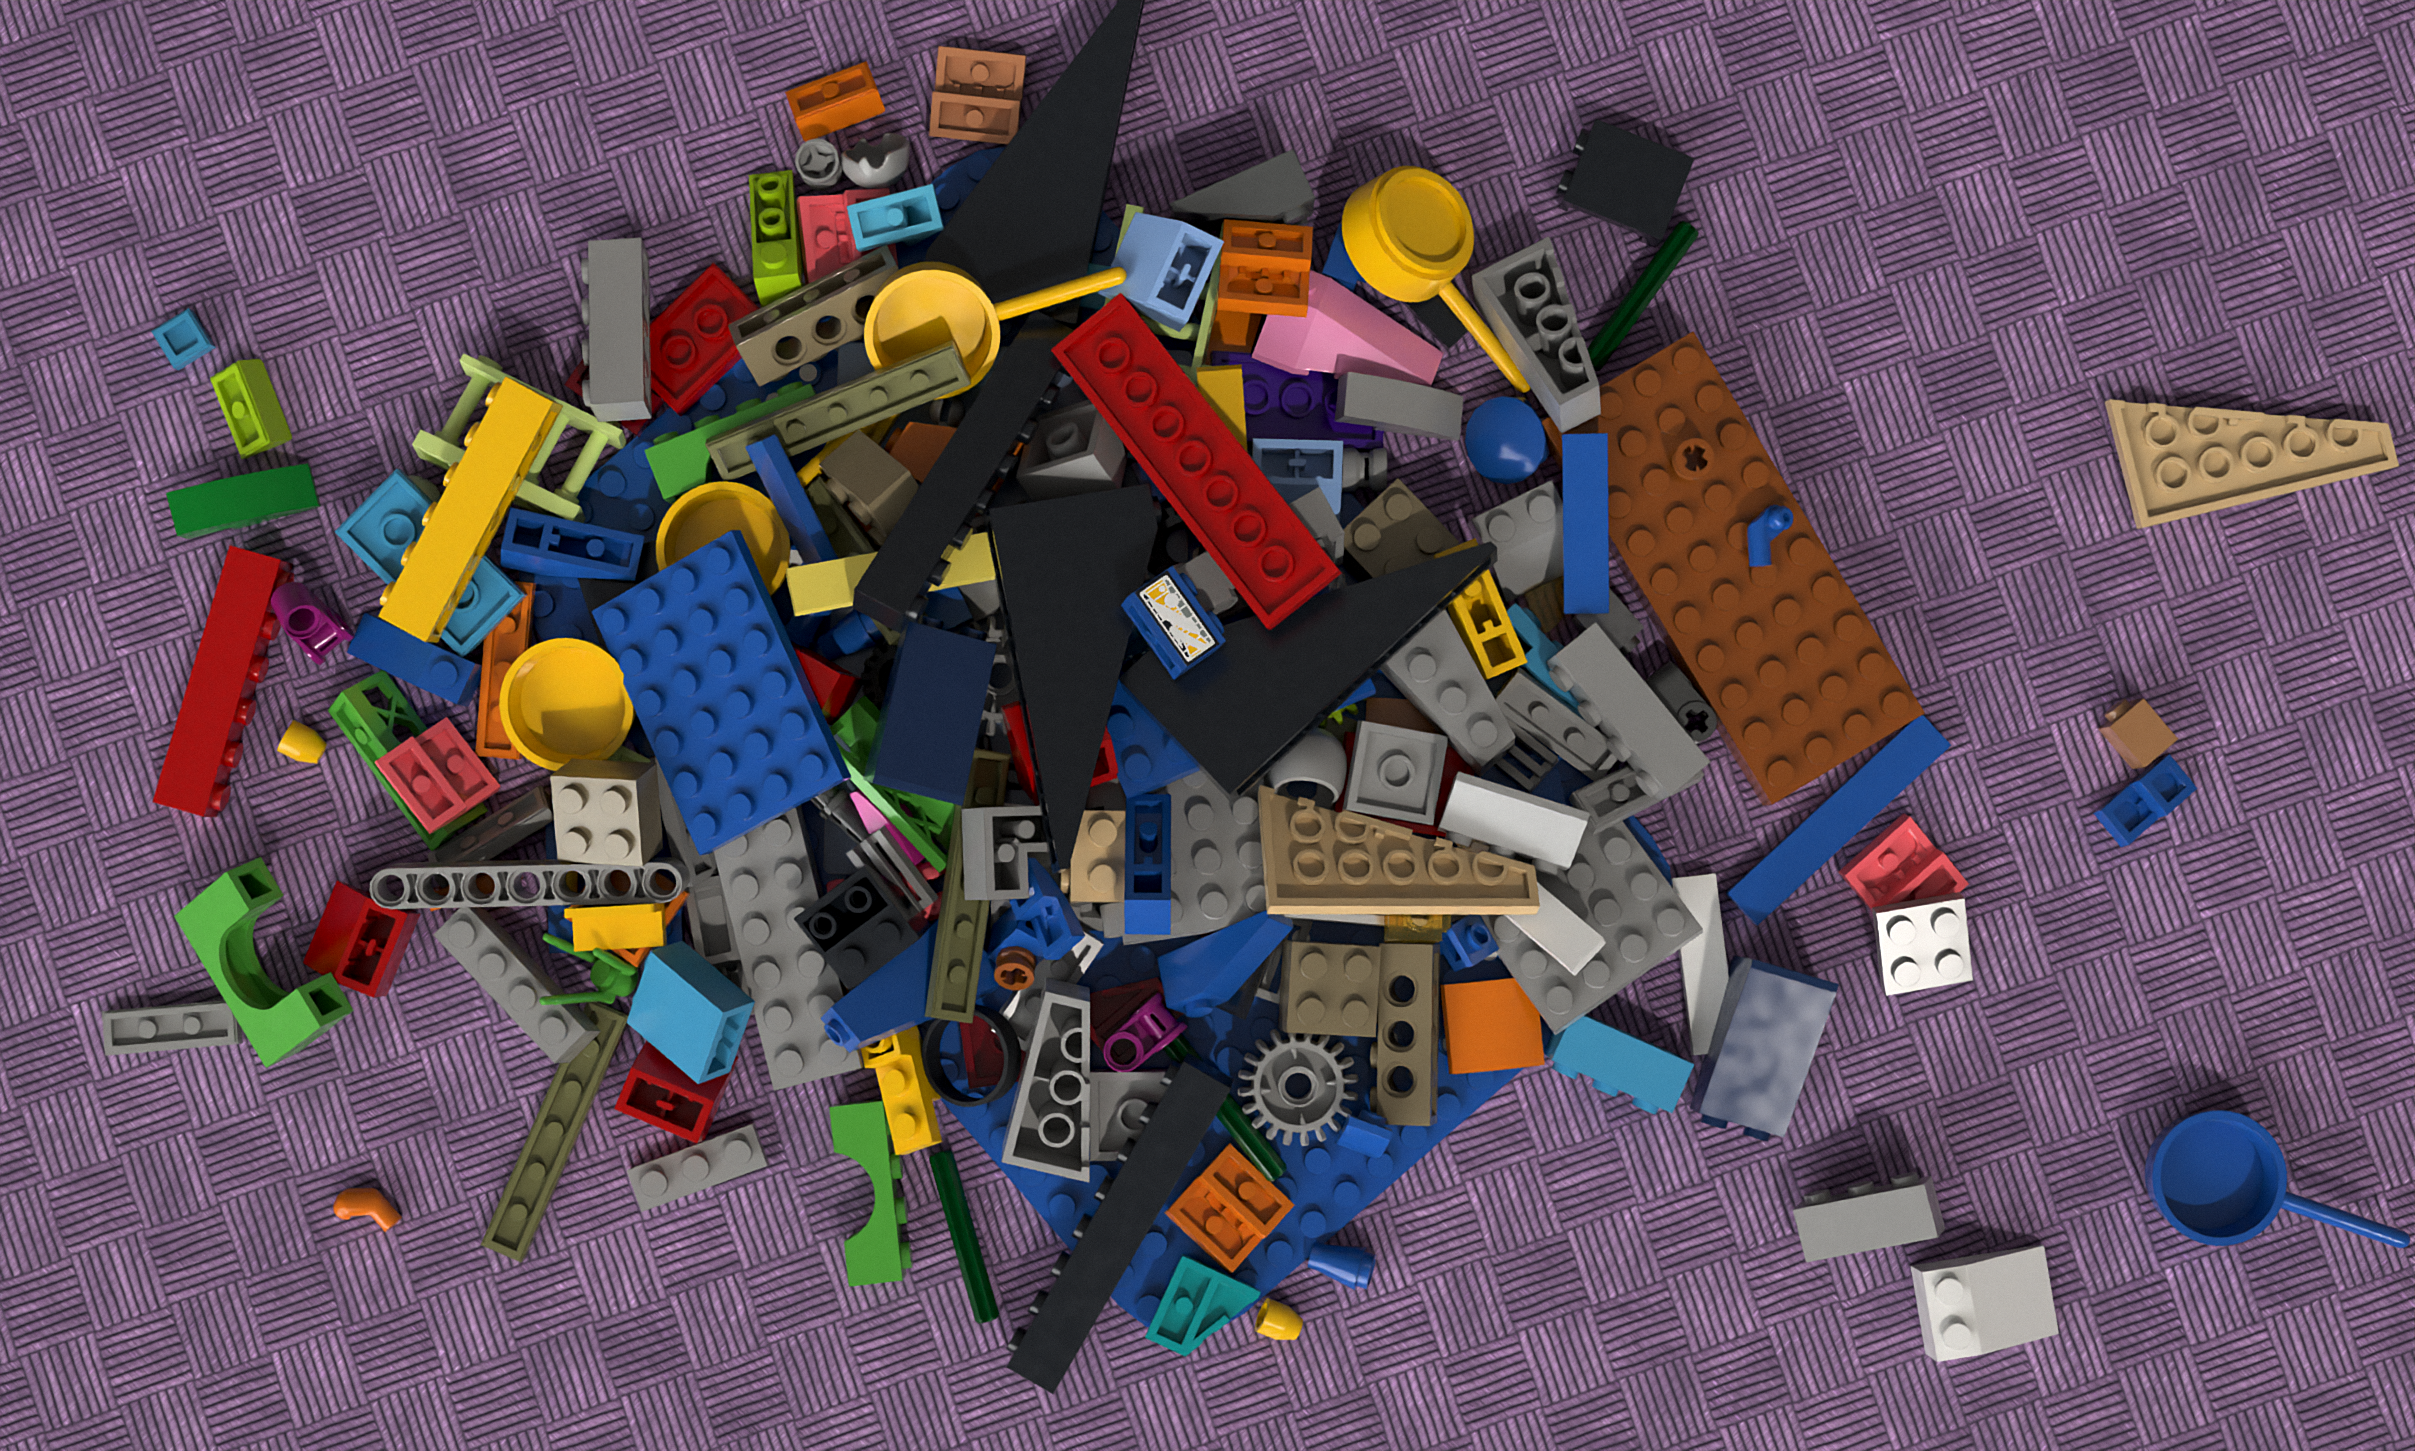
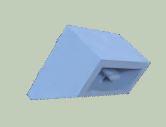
M1136 212L1110 267H1122L1127 273L1126 280L1120 285L1100 290L1098 294L1112 300L1119 293H1122L1138 313L1180 332L1191 316L1224 241L1183 221Z
M1253 438L1252 459L1288 504L1320 486L1340 523L1343 441Z

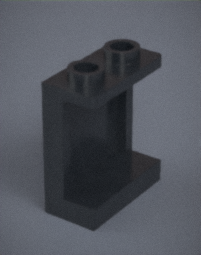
M1596 119L1590 131L1582 128L1572 153L1580 157L1574 172L1565 169L1556 194L1563 196L1559 209L1568 211L1569 208H1573L1641 235L1640 242L1656 248L1663 239L1695 158Z

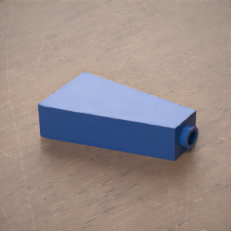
M939 919L931 925L918 941L862 981L820 1018L825 1023L824 1029L828 1037L836 1045L844 1046L851 1053L933 1019L925 1017ZM984 949L976 1001L989 996L1000 986L994 978L996 963L987 957L988 954Z

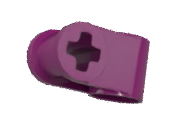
M285 583L273 593L271 606L284 631L316 664L321 665L326 661L325 655L344 640L350 642L355 638L353 631L344 619L331 607H327L302 583Z
M1159 992L1128 1017L1129 1020L1113 1032L1105 1041L1103 1047L1104 1059L1113 1070L1118 1072L1134 1070L1153 1053L1163 1049L1188 1027L1184 1021L1178 1022L1161 1002L1163 996ZM1152 1013L1163 1024L1165 1031H1162L1150 1017ZM1118 1039H1129L1136 1046L1135 1058L1128 1064H1118L1110 1056L1111 1046Z

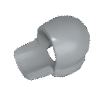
M1317 727L1263 776L1264 786L1275 789L1274 794L1298 801V798L1288 794L1286 783L1300 780L1316 782V793L1310 800L1315 801L1314 806L1334 811L1336 801L1345 785L1348 770L1347 756L1342 744L1332 733Z

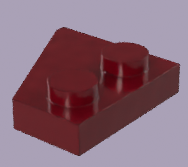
M1155 977L1090 993V1038L1102 1052L1108 1037L1128 1021V1017L1156 993L1159 992L1163 996L1161 1002L1166 1007L1161 980ZM1167 1008L1176 1020L1184 1014ZM1152 1013L1150 1017L1164 1031L1165 1027ZM1125 1038L1115 1041L1110 1049L1111 1058L1118 1064H1125L1136 1054L1135 1044Z

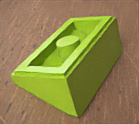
M238 360L210 378L241 459H247L292 439V434L262 360Z

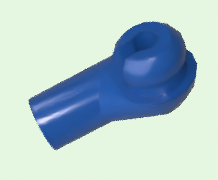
M1771 505L1766 507L1749 523L1747 528L1749 567L1772 565L1770 542L1784 529H1789L1793 523V513L1787 506Z

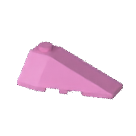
M1310 270L1307 317L1268 314L1251 358L1298 375L1308 376L1311 370L1334 373V379H1339L1340 376L1347 372H1354L1431 387L1444 353L1332 278Z

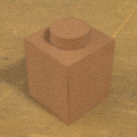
M2126 698L2120 700L2106 711L2104 716L2108 720L2098 728L2132 769L2145 768L2178 740L2176 735L2144 698L2131 700L2130 702Z

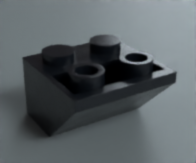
M866 864L794 918L849 991L918 941L931 927L900 887Z

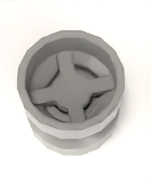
M818 138L808 140L800 146L796 153L795 163L806 185L817 191H827L836 187L843 178L844 172L840 166V156L835 147L828 141Z
M1343 448L1341 492H1355L1358 488H1369L1372 492H1384L1387 488L1386 448H1372L1369 452H1359L1356 448ZM1365 460H1367V480H1364Z

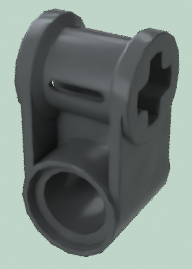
M1667 661L1645 680L1646 684L1696 744L1701 743L1712 735L1717 724L1716 714L1696 692L1687 677L1672 662ZM1686 713L1690 717H1694L1697 714L1702 717L1703 721L1699 725L1703 731L1702 733L1697 729L1692 732L1686 730L1685 725L1689 721L1685 715Z

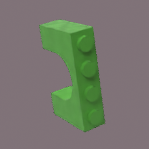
M259 857L225 872L174 917L264 1066L268 1068L303 1050L354 1010L331 972L289 993L275 985L263 971L253 945L254 925L257 918L284 895L262 858Z

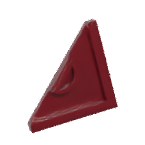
M973 1015L972 1023L960 1022L969 1089L998 1085L1004 1067V1054L1000 1039L996 1033L991 1031L990 1025L986 1021ZM1021 1049V1067H1020V1072H1019V1075H1018V1077H1017L1016 1082H1019L1020 1074H1021V1071H1022V1067H1023V1063H1024V1059H1025V1055H1026V1052L1023 1051L1022 1049Z

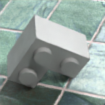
M1040 806L962 809L965 900L1029 898L1027 852H1048Z

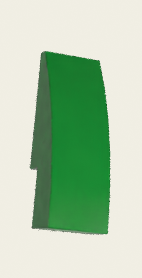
M308 463L224 478L166 493L176 534L185 539L195 538L228 528L240 529L321 507L311 466Z

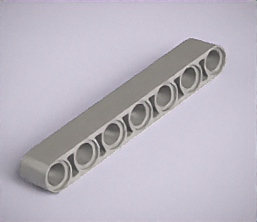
M653 857L643 867L558 862V859L412 862L392 864L382 869L370 881L369 890L375 903L382 908L388 909L665 903L672 901L686 889L690 876L685 864L673 857ZM658 869H667L674 874L676 878L674 890H663L658 886L655 879ZM613 870H622L628 874L631 880L629 891L623 892L614 888L610 879ZM568 871H576L584 877L586 885L583 892H574L567 886L566 874ZM523 872H531L538 877L540 881L538 893H529L523 888L521 884ZM479 873H486L494 880L495 890L493 894H484L478 889L476 878ZM434 874H440L448 880L450 889L446 896L439 895L432 888L431 880ZM389 875H395L402 880L404 893L401 897L391 894L387 889L386 882Z

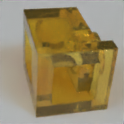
M1384 914V943H1439L1442 941V933H1447L1446 931L1451 927V914H1426L1427 922L1423 926L1414 924L1411 918L1412 914Z

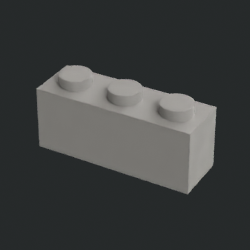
M1909 1172L1891 1177V1184L1874 1187L1873 1181H1863L1847 1186V1193L1831 1196L1830 1190L1824 1189L1803 1195L1804 1201L1800 1202L1793 1209V1214L1806 1262L1938 1238L1945 1230V1225L1932 1176L1918 1179L1917 1172Z

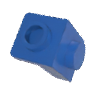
M1466 915L1432 933L1437 943L1440 944V948L1454 972L1476 965L1499 949L1480 915Z

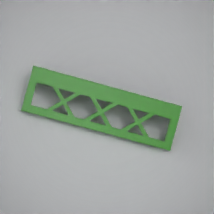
M384 670L342 691L327 710L431 851L448 842L457 831L483 817L488 811L484 804L480 803L468 813L429 834L376 766V760L402 743L392 733L394 723L408 727L415 736L414 738L427 730V727ZM378 686L388 699L387 710L372 706L363 693Z
M864 695L839 720L829 727L833 737L837 734L850 748L851 752L845 751L836 741L851 775L849 779L940 873L947 866L955 804L863 780L880 715L877 707ZM899 803L905 804L912 812L913 818L905 814L900 808ZM931 836L935 837L948 850L946 854L932 842Z

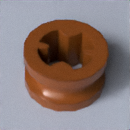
M1690 438L1683 441L1675 449L1672 456V466L1675 472L1686 480H1698L1712 470L1715 463V453L1712 446L1700 438ZM1694 448L1702 452L1700 460L1705 463L1702 470L1698 466L1693 468V471L1685 467L1687 459L1682 455L1685 449L1689 453Z
M1018 946L1002 949L996 957L995 981L1000 986L1009 990L1028 988L1033 984L1035 978L1036 957L1031 951Z

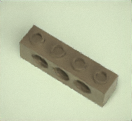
M887 244L728 325L735 346L759 387L768 382L779 381L786 377L790 371L808 362L824 358L829 351L849 341H857L864 337L866 318L875 294L892 274L900 270ZM872 295L871 298L865 302H857L860 298L864 296ZM832 316L828 321L818 323V320L822 317ZM793 336L790 340L786 342H778L783 337Z
M1379 943L1381 957L1376 1022L1378 1024V1042H1372L1370 1051L1371 1067L1377 1069V1087L1372 1086L1370 1090V1112L1387 1118L1385 1125L1431 1126L1437 1123L1440 944ZM1401 976L1410 978L1415 986L1414 995L1409 1001L1401 1000L1395 993V983ZM1400 1021L1409 1023L1414 1030V1039L1408 1046L1399 1044L1394 1037V1028ZM1398 1066L1408 1068L1413 1074V1085L1408 1091L1399 1089L1394 1083L1393 1074Z

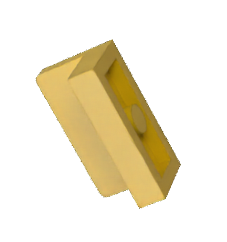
M664 903L576 905L564 909L565 918H572L574 952L593 951L595 948L610 950L667 945Z

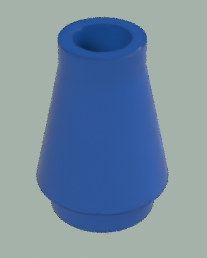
M853 609L826 634L817 638V642L824 656L829 661H833L838 657L879 645L880 639L884 636L870 617Z
M1314 1242L1308 1261V1268L1317 1270L1353 1290H1356L1357 1287L1368 1289L1375 1267L1376 1254L1367 1252V1247L1326 1245Z

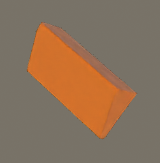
M867 61L785 92L795 122L805 142L885 112L884 104Z

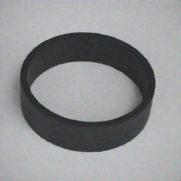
M975 1005L974 1015L986 1021L994 1029L1000 1039L1004 1054V1067L1000 1081L995 1089L986 1097L974 1098L961 1093L950 1083L943 1071L940 1061V1042L943 1032L951 1020L936 1018L927 1030L923 1041L922 1063L930 1085L943 1099L961 1107L979 1106L1001 1098L1012 1088L1020 1072L1021 1047L1014 1028L1002 1014L982 1005Z

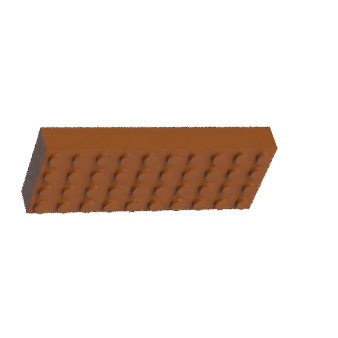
M1694 331L1600 386L1601 414L1564 433L1559 431L1551 417L1541 421L1549 452L1562 474V434L1608 433L1609 552L1679 668L1696 692L1713 709L1717 720L1716 729L1763 806L1773 805L1925 713ZM1690 438H1700L1707 441L1715 453V463L1712 470L1698 480L1681 478L1672 466V456L1675 449L1683 441ZM1694 448L1691 453L1687 449L1683 451L1682 455L1687 459L1685 467L1691 471L1696 466L1700 470L1704 467L1705 463L1700 460L1702 452L1699 449ZM1771 505L1787 506L1793 513V523L1789 529H1784L1770 542L1772 565L1749 567L1747 542L1749 523L1766 507Z

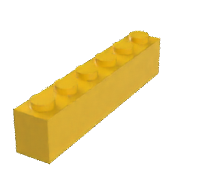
M506 376L502 383L497 382L490 390L485 405L489 407L481 423H474L467 433L464 445L468 448L460 463L454 462L448 469L443 480V485L446 486L442 497L439 502L434 501L427 509L422 520V525L425 526V529L418 542L413 541L405 550L401 559V565L404 568L396 582L391 581L387 585L380 598V605L383 608L378 617L424 642L438 643L563 408V405Z

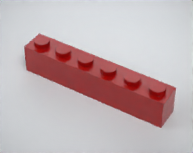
M229 545L152 802L202 817L217 818L218 812L225 809L231 792V787L227 785L232 768L238 766L243 754V743L240 742L245 725L248 726L251 723L255 714L256 701L252 700L257 683L263 682L268 671L269 659L265 657L270 640L274 641L281 628V623L271 606V598L278 587L285 583L294 582V573L291 572L292 563Z

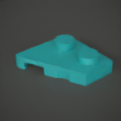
M1182 1253L1145 1334V1338L1186 1357L1200 1346L1207 1337L1226 1325L1233 1316L1258 1299L1261 1290Z

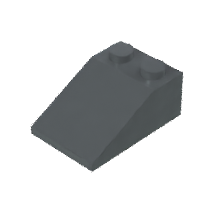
M1291 149L1170 203L1171 219L1183 221L1200 230L1221 231L1224 219L1306 226L1309 223L1307 218L1313 214L1315 196L1294 150Z

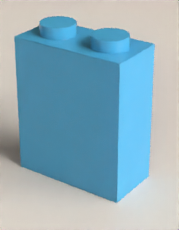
M679 941L650 951L645 960L644 971L638 989L633 996V1004L626 1023L697 1084H700L731 1071L755 1001L684 941Z

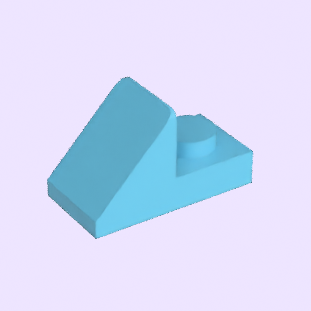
M933 184L847 206L856 248L859 252L902 241L907 246H912L944 229Z

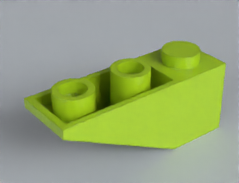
M792 170L749 175L753 279L761 307L805 286Z

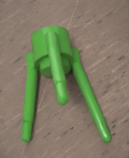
M549 933L543 935L545 942L594 964L590 977L598 992L542 996L539 999L541 1005L598 1001L612 1004L616 996L626 997L635 989L638 982V968L631 963L621 960L600 948H595L593 953L590 951L574 952L573 943Z

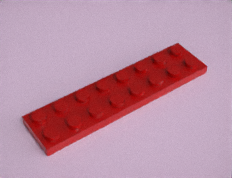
M1119 293L1051 349L1267 629H1273L1342 573L1122 293Z

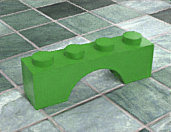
M801 381L794 382L778 389V397L763 403L760 398L751 399L736 406L737 413L723 419H720L719 415H712L694 423L696 429L680 436L678 431H673L653 440L654 446L644 451L663 499L669 504H674L682 495L693 488L712 483L715 463L705 446L707 438L817 394L811 384L803 386Z
M883 1099L834 1104L829 1107L834 1152L846 1155L863 1166L872 1180L875 1191V1205L868 1223L864 1228L844 1241L849 1287L903 1281L907 1275L906 1269L913 1268L910 1241L903 1242L901 1224L908 1223V1210L905 1196L898 1197L896 1179H903L901 1155H896L895 1152L893 1153L892 1137Z

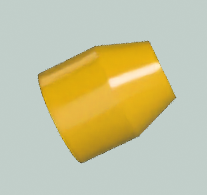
M293 720L285 732L277 751L299 762L317 764L328 744L315 730Z
M1267 1298L1257 1315L1255 1332L1275 1340H1296L1302 1329L1303 1319L1289 1306Z

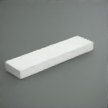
M1473 841L1470 848L1457 847L1477 854L1482 850L1486 852L1489 850V846ZM1537 882L1540 903L1537 914L1504 916L1575 976L1606 942L1600 934Z
M1716 873L1671 878V887L1703 928L1702 934L1678 950L1691 1055L1708 1054L1729 979Z

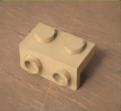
M1084 810L1070 866L1064 872L1059 873V888L1063 893H1068L1069 903H1124L1126 811Z

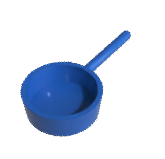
M2214 1110L2193 1113L2178 1118L2158 1134L2147 1154L2145 1183L2148 1195L2155 1209L2176 1230L2199 1243L2213 1246H2228L2245 1242L2265 1230L2277 1216L2280 1209L2397 1248H2405L2410 1243L2409 1235L2403 1230L2287 1192L2286 1164L2277 1142L2263 1126L2242 1114Z

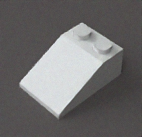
M2042 1244L1911 1266L1925 1354L1937 1362L1982 1355L2059 1334L2045 1249Z

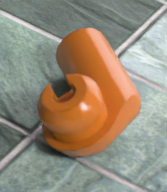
M348 1188L337 1195L336 1201L333 1204V1211L340 1219L349 1220L351 1216L370 1215L384 1232L390 1230L402 1219V1216L387 1199L374 1188Z

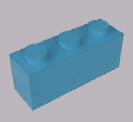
M1587 1014L1559 1034L1555 1035L1552 1032L1544 1050V1054L1554 1061L1553 1070L1573 1079H1576L1580 1072L1594 1079L1592 1087L1614 1097L1617 1096L1619 1090L1634 1096L1633 1105L1655 1115L1659 1108L1673 1113L1695 1065L1678 1054Z

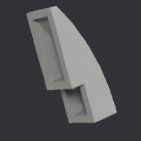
M1347 372L1340 376L1338 380L1335 421L1373 426V430L1458 441L1460 440L1463 396L1406 381Z
M720 875L710 877L708 880L695 886L686 887L685 890L690 893L686 902L695 951L750 997Z

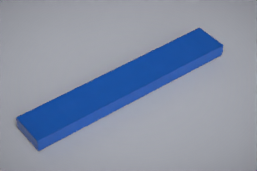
M1924 715L1909 722L1729 888L1725 894L1754 925L1758 926L1940 757L1951 744Z

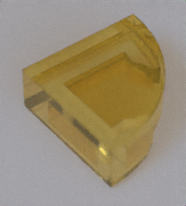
M1564 575L1524 594L1531 611L1541 622L1542 627L1540 630L1544 634L1553 629L1564 616Z

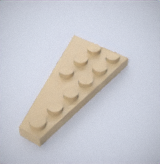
M2112 399L2105 401L2137 530L2399 466L2388 423L2344 419H2315L2297 415L2280 416L2262 412L2205 407H2176L2158 403L2141 404Z
M1263 785L1259 786L1257 795L1267 914L1536 915L1540 903L1534 865L1483 850L1478 854L1453 847V842L1439 837H1436L1435 841L1412 835L1413 830L1347 810L1338 813L1314 806L1315 801L1299 796L1297 801L1274 794L1275 789Z

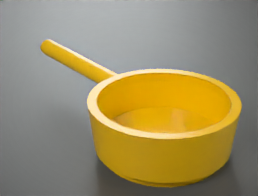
M1417 166L1393 168L1358 187L1351 194L1344 207L1342 236L1349 258L1359 274L1377 291L1395 300L1421 302L1439 294L1514 388L1521 393L1528 392L1531 387L1500 341L1451 282L1467 265L1474 246V229L1471 215L1459 192L1443 177Z
M942 262L911 264L892 274L875 294L864 328L867 355L874 369L878 370L953 340L971 377V384L933 400L953 397L975 386L992 367L1000 344L999 321L1120 285L1126 280L1127 273L1122 267H1113L992 304L982 286L970 274L956 266Z
M876 423L859 430L866 435L875 427ZM856 431L834 439L796 473L803 489L807 488L824 473L819 463ZM736 482L707 483L693 488L682 495L665 514L656 540L657 564L659 571H662L731 530H741L768 593L772 597L785 580L786 568H789L791 545L789 533L770 497L767 498L759 491Z
M573 638L547 640L523 652L507 671L499 698L501 721L512 744L531 762L553 771H557L571 759L607 760L618 750L630 732L635 720L636 711L623 684L624 673L621 671L618 662L610 655L609 650L599 644ZM568 871L566 883L574 892H578V872Z

